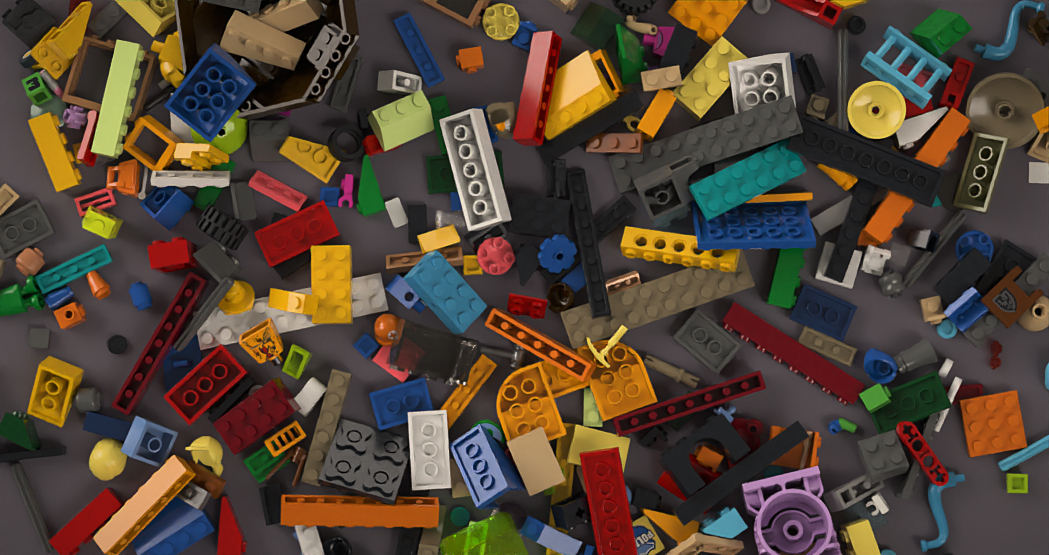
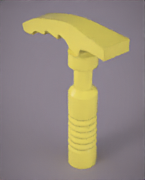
M621 325L619 330L608 341V345L600 353L593 347L590 338L586 337L594 356L607 368L610 367V364L606 362L604 356L609 354L608 351L618 343L628 330L624 325Z

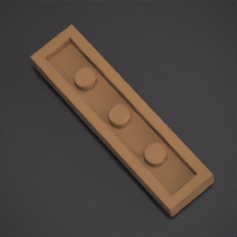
M462 246L437 249L451 266L464 265ZM422 251L386 255L387 274L409 272L427 253L423 254Z

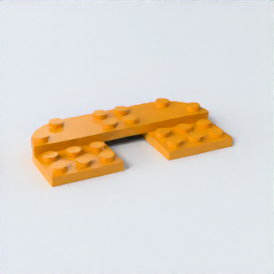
M600 340L592 344L597 349V352L600 353L608 345L609 340ZM618 341L608 351L609 354L604 356L606 362L610 364L609 368L594 356L589 345L574 350L597 364L589 381L582 382L546 360L516 370L503 382L496 401L497 416L507 442L541 426L548 441L567 435L554 399L588 386L591 388L603 422L658 402L642 359L630 346L628 347Z

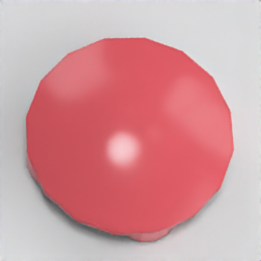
M491 237L479 246L477 261L486 273L500 275L510 269L515 261V255L511 245L501 237Z

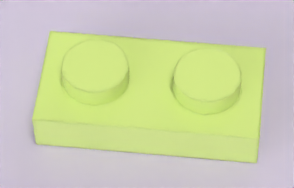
M584 388L583 426L603 427V421L591 388Z

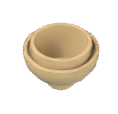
M1042 295L1017 319L1019 325L1033 332L1047 328L1049 326V299ZM1036 308L1041 310L1040 315L1035 314Z

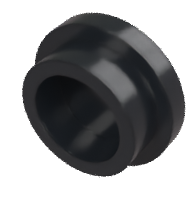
M853 16L847 22V30L853 35H860L866 28L865 20L860 16Z

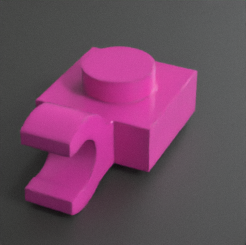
M345 174V179L341 181V190H344V196L339 199L338 205L340 208H342V204L346 200L349 201V208H353L355 176L352 174Z

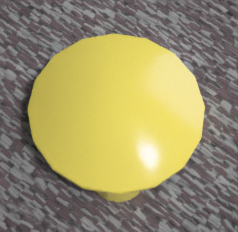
M497 3L486 8L482 20L483 29L486 34L494 40L500 41L514 36L520 23L519 15L515 8L505 3Z

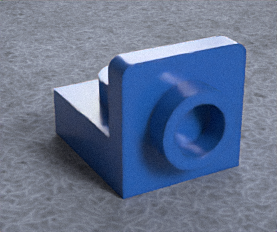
M527 20L525 22L521 21L512 45L529 53L533 33L538 32L536 24Z

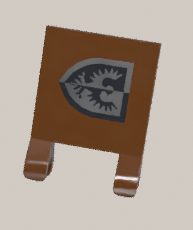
M1019 266L1012 268L980 300L1007 329L1044 294L1041 289H1037L1028 297L1013 281L1022 272Z

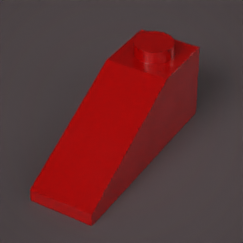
M222 496L217 555H243V552L246 553L247 541H244L245 536L229 496Z

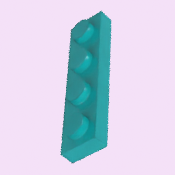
M102 244L36 276L35 279L42 294L45 295L87 275L93 270L114 262L107 245Z

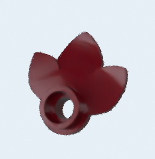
M742 417L733 419L730 424L751 449L748 454L753 453L761 444L760 435L763 432V424L758 419L747 420ZM756 426L757 431L752 432L750 427Z

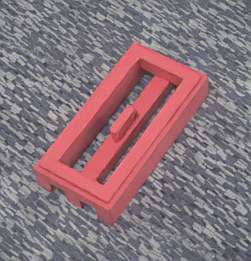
M106 188L74 199L80 217H84L87 210L83 211L82 209L90 205L93 206L111 200V202L95 208L105 210L118 205L113 190ZM105 193L109 194L108 196H105L103 198L82 205L80 204V202Z

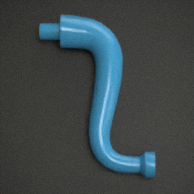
M1030 0L1018 2L1011 11L1003 44L1000 47L987 43L985 46L976 44L974 51L981 53V58L987 60L1001 61L1008 58L1015 49L1022 10L1031 8L1038 13L1040 10L1044 11L1045 3H1036Z
M954 471L948 472L949 480L944 486H937L930 482L928 500L939 529V537L928 542L920 540L922 552L940 547L947 541L949 528L942 506L941 492L945 488L956 487V482H964V474L955 475ZM942 474L938 475L935 480L941 481Z

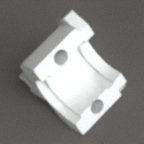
M869 244L863 254L860 270L881 276L886 259L891 257V251L879 249Z

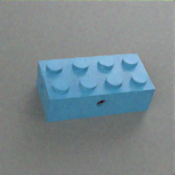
M438 250L428 252L403 278L453 334L463 333L487 307L484 301Z

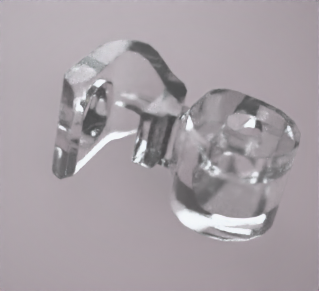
M441 210L435 211L436 229H440L445 224H453L456 228L467 227L463 210H455L453 214H446Z

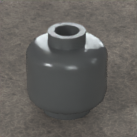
M95 387L81 388L77 391L76 396L73 397L74 407H77L81 413H87V411L97 412L104 403L102 392Z

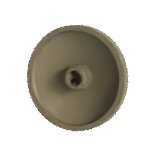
M1003 72L984 78L973 88L966 104V117L971 120L968 126L973 135L976 132L1009 138L1007 149H1012L1024 145L1037 134L1039 130L1032 118V114L1044 109L1045 106L1042 95L1033 82L1022 75Z

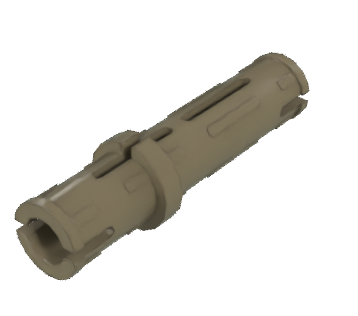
M648 353L643 362L644 365L675 379V382H682L693 389L696 388L700 379L685 372V369L674 367Z

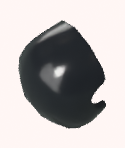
M334 536L328 538L322 544L325 555H352V546L344 537Z

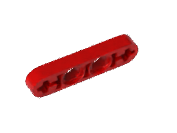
M910 421L899 422L896 427L898 436L929 481L937 486L946 485L949 480L948 472L916 426ZM903 426H909L908 432L914 437L911 438L907 433H903ZM919 440L922 445L918 451H915L912 447L913 442ZM926 456L932 458V464L929 467H926L923 463ZM935 469L937 473L942 474L941 481L935 480L937 478L936 473L929 471Z

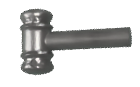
M514 344L513 352L481 345L480 353L511 359L510 368L518 370L523 368L526 349L518 344Z

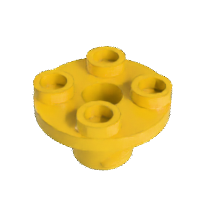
M234 280L233 286L218 304L220 310L225 315H235L251 310L255 300L252 286L247 282Z

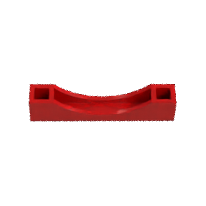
M774 0L830 30L843 8L828 0Z

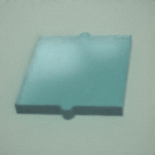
M870 495L843 511L849 522L860 518L868 519L873 533H877L879 528L888 523V520L880 510L877 515L872 516L871 512L876 510L875 505L866 507L867 501L872 500Z

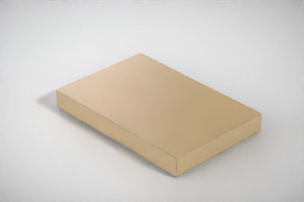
M542 426L506 442L529 496L565 481Z

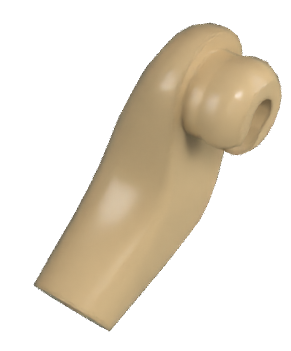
M628 15L626 17L627 22H625V26L636 32L655 35L658 31L657 27L651 23L636 22V16Z

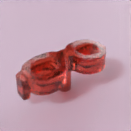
M993 341L991 345L992 357L989 366L992 370L1001 365V359L997 357L1002 352V345L999 344V341Z

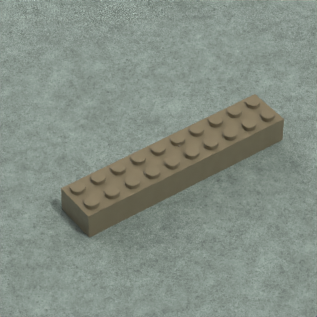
M741 249L736 272H723L719 269H703L698 266H692L608 296L611 316L592 319L589 303L561 312L560 316L571 348L574 350L588 345L586 337L590 338L591 343L614 336L621 325H624L628 329L627 331L751 288L755 286V283Z

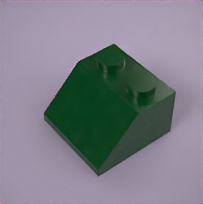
M20 410L6 412L0 423V436L29 450H40L42 445L34 421L28 418L29 414Z

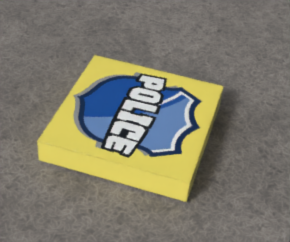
M645 515L633 521L638 555H655L665 549Z

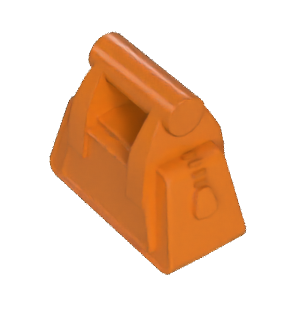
M136 159L119 163V166H108L106 189H116L123 195L137 198L139 196L140 163ZM115 173L118 174V181H117V182H114V180H115Z

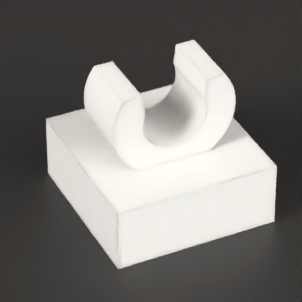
M879 491L874 493L872 500L866 503V507L870 505L876 506V510L871 512L872 516L877 515L879 510L882 514L889 511V505Z

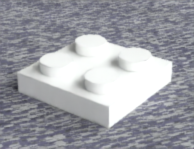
M825 241L814 279L852 289L863 252L854 250L842 283L823 276L835 245Z

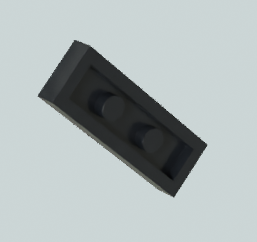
M252 377L241 379L237 384L238 388L234 392L230 391L223 398L224 402L220 406L216 405L212 408L208 419L214 423L229 412L257 382Z

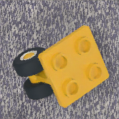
M53 27L35 47L29 49L21 56L19 63L24 68L32 67L34 69L31 75L45 69L53 79L57 80L74 62L75 56L71 59H61L45 43L58 29L57 27Z

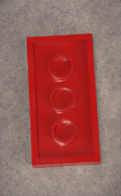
M324 200L254 232L270 268L310 250L311 246L321 245L340 236Z

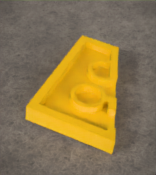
M291 136L287 137L278 153L324 183H328L340 163L331 155L328 146Z

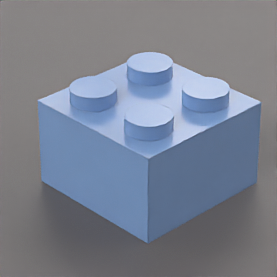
M136 415L121 452L131 458L161 468L169 456L178 432Z

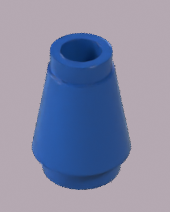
M68 286L47 294L48 297L44 298V300L53 312L64 306L75 295Z

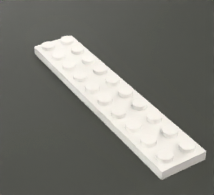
M381 273L352 278L353 318L389 310ZM311 287L293 291L312 295ZM268 296L255 299L252 309L240 314L225 315L219 307H216L197 331L200 350L218 347L220 344L238 343L242 333L270 317L279 334L318 325L312 324V315L300 314L268 307Z

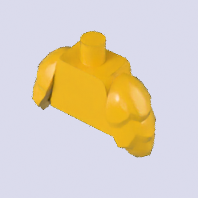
M176 31L173 35L167 36L165 43L154 40L151 51L159 53V67L164 79L178 88L187 75H184L179 35L178 31Z

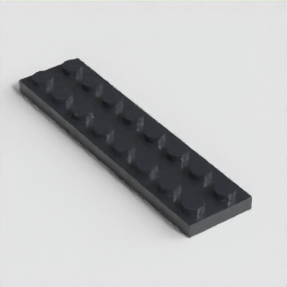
M802 113L800 114L799 120L804 133L792 136L786 150L931 208L945 175V170Z

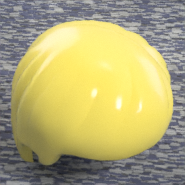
M105 438L99 441L91 452L89 467L92 473L100 480H111L121 474L125 468L127 455L121 452L123 443L118 439Z

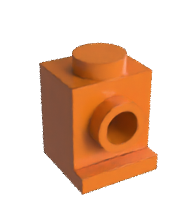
M704 442L702 446L698 445L693 454L701 465L712 467V472L714 473L724 457L723 452L719 448L707 442Z

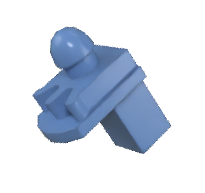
M719 405L716 408L713 406L710 408L717 416L723 413L730 423L734 419L731 415L736 411L734 405H728L726 410Z

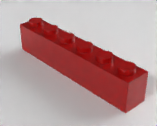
M554 31L533 33L523 89L520 95L516 125L513 131V140L522 146H541L543 144L562 38Z

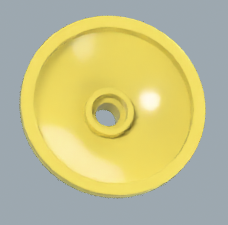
M871 81L858 87L851 95L847 107L848 119L852 127L862 136L871 139L885 138L895 133L901 127L906 115L905 100L900 91L893 85L883 81ZM873 107L879 108L878 114L872 112Z

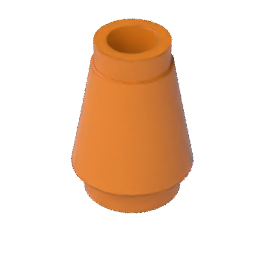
M96 270L86 275L94 297L101 300L110 295V286Z

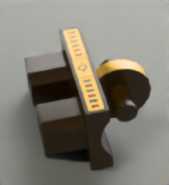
M1040 10L1036 18H1031L1028 21L1027 29L1030 33L1034 34L1038 43L1044 46L1047 42L1049 43V20L1046 14Z

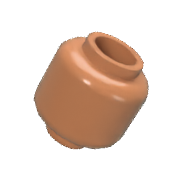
M25 248L16 258L17 265L15 267L25 276L35 275L45 264L42 258L44 254L37 248Z

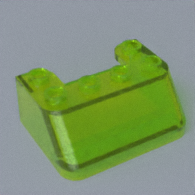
M500 511L443 538L440 543L442 555H529L512 516L505 511Z

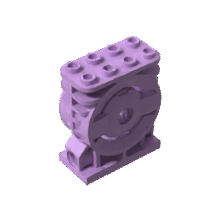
M818 466L742 484L740 494L742 501H744L746 512L755 518L754 537L759 552L758 555H781L777 551L772 550V547H776L785 554H800L811 546L814 537L825 535V538L817 539L813 549L805 555H843L840 552V544L836 538L837 534L834 531L830 513L825 504L820 500L824 489ZM775 493L766 501H764V495ZM785 509H798V510H801V511L807 513L809 516H814V515H818V516H819V517H815V518H811V519H810L806 514H804V513H802V512H800V511H796V510L784 511V512H782V513H780L779 515L776 516V518H775V519L773 520V522H772V525H771V528H770V529H766V530H762V531H761V528H764V527H767V526H768L769 521L771 520V518H772L776 513H778L779 511L785 510ZM790 528H794L797 530L798 534L796 536H791L788 534L787 530Z

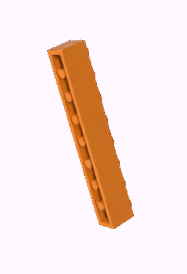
M953 107L949 109L914 156V159L935 167H942L948 159L946 157L948 152H953L959 144L957 140L960 135L963 137L968 132V124L971 120ZM889 191L865 224L861 233L877 245H881L883 242L887 243L893 236L891 231L894 227L898 228L904 220L902 216L905 212L909 213L915 203L910 199Z
M281 495V525L289 527L295 525H305L307 527L365 526L367 528L374 526L386 528L423 527L427 529L438 527V497L396 496L394 505L363 496Z

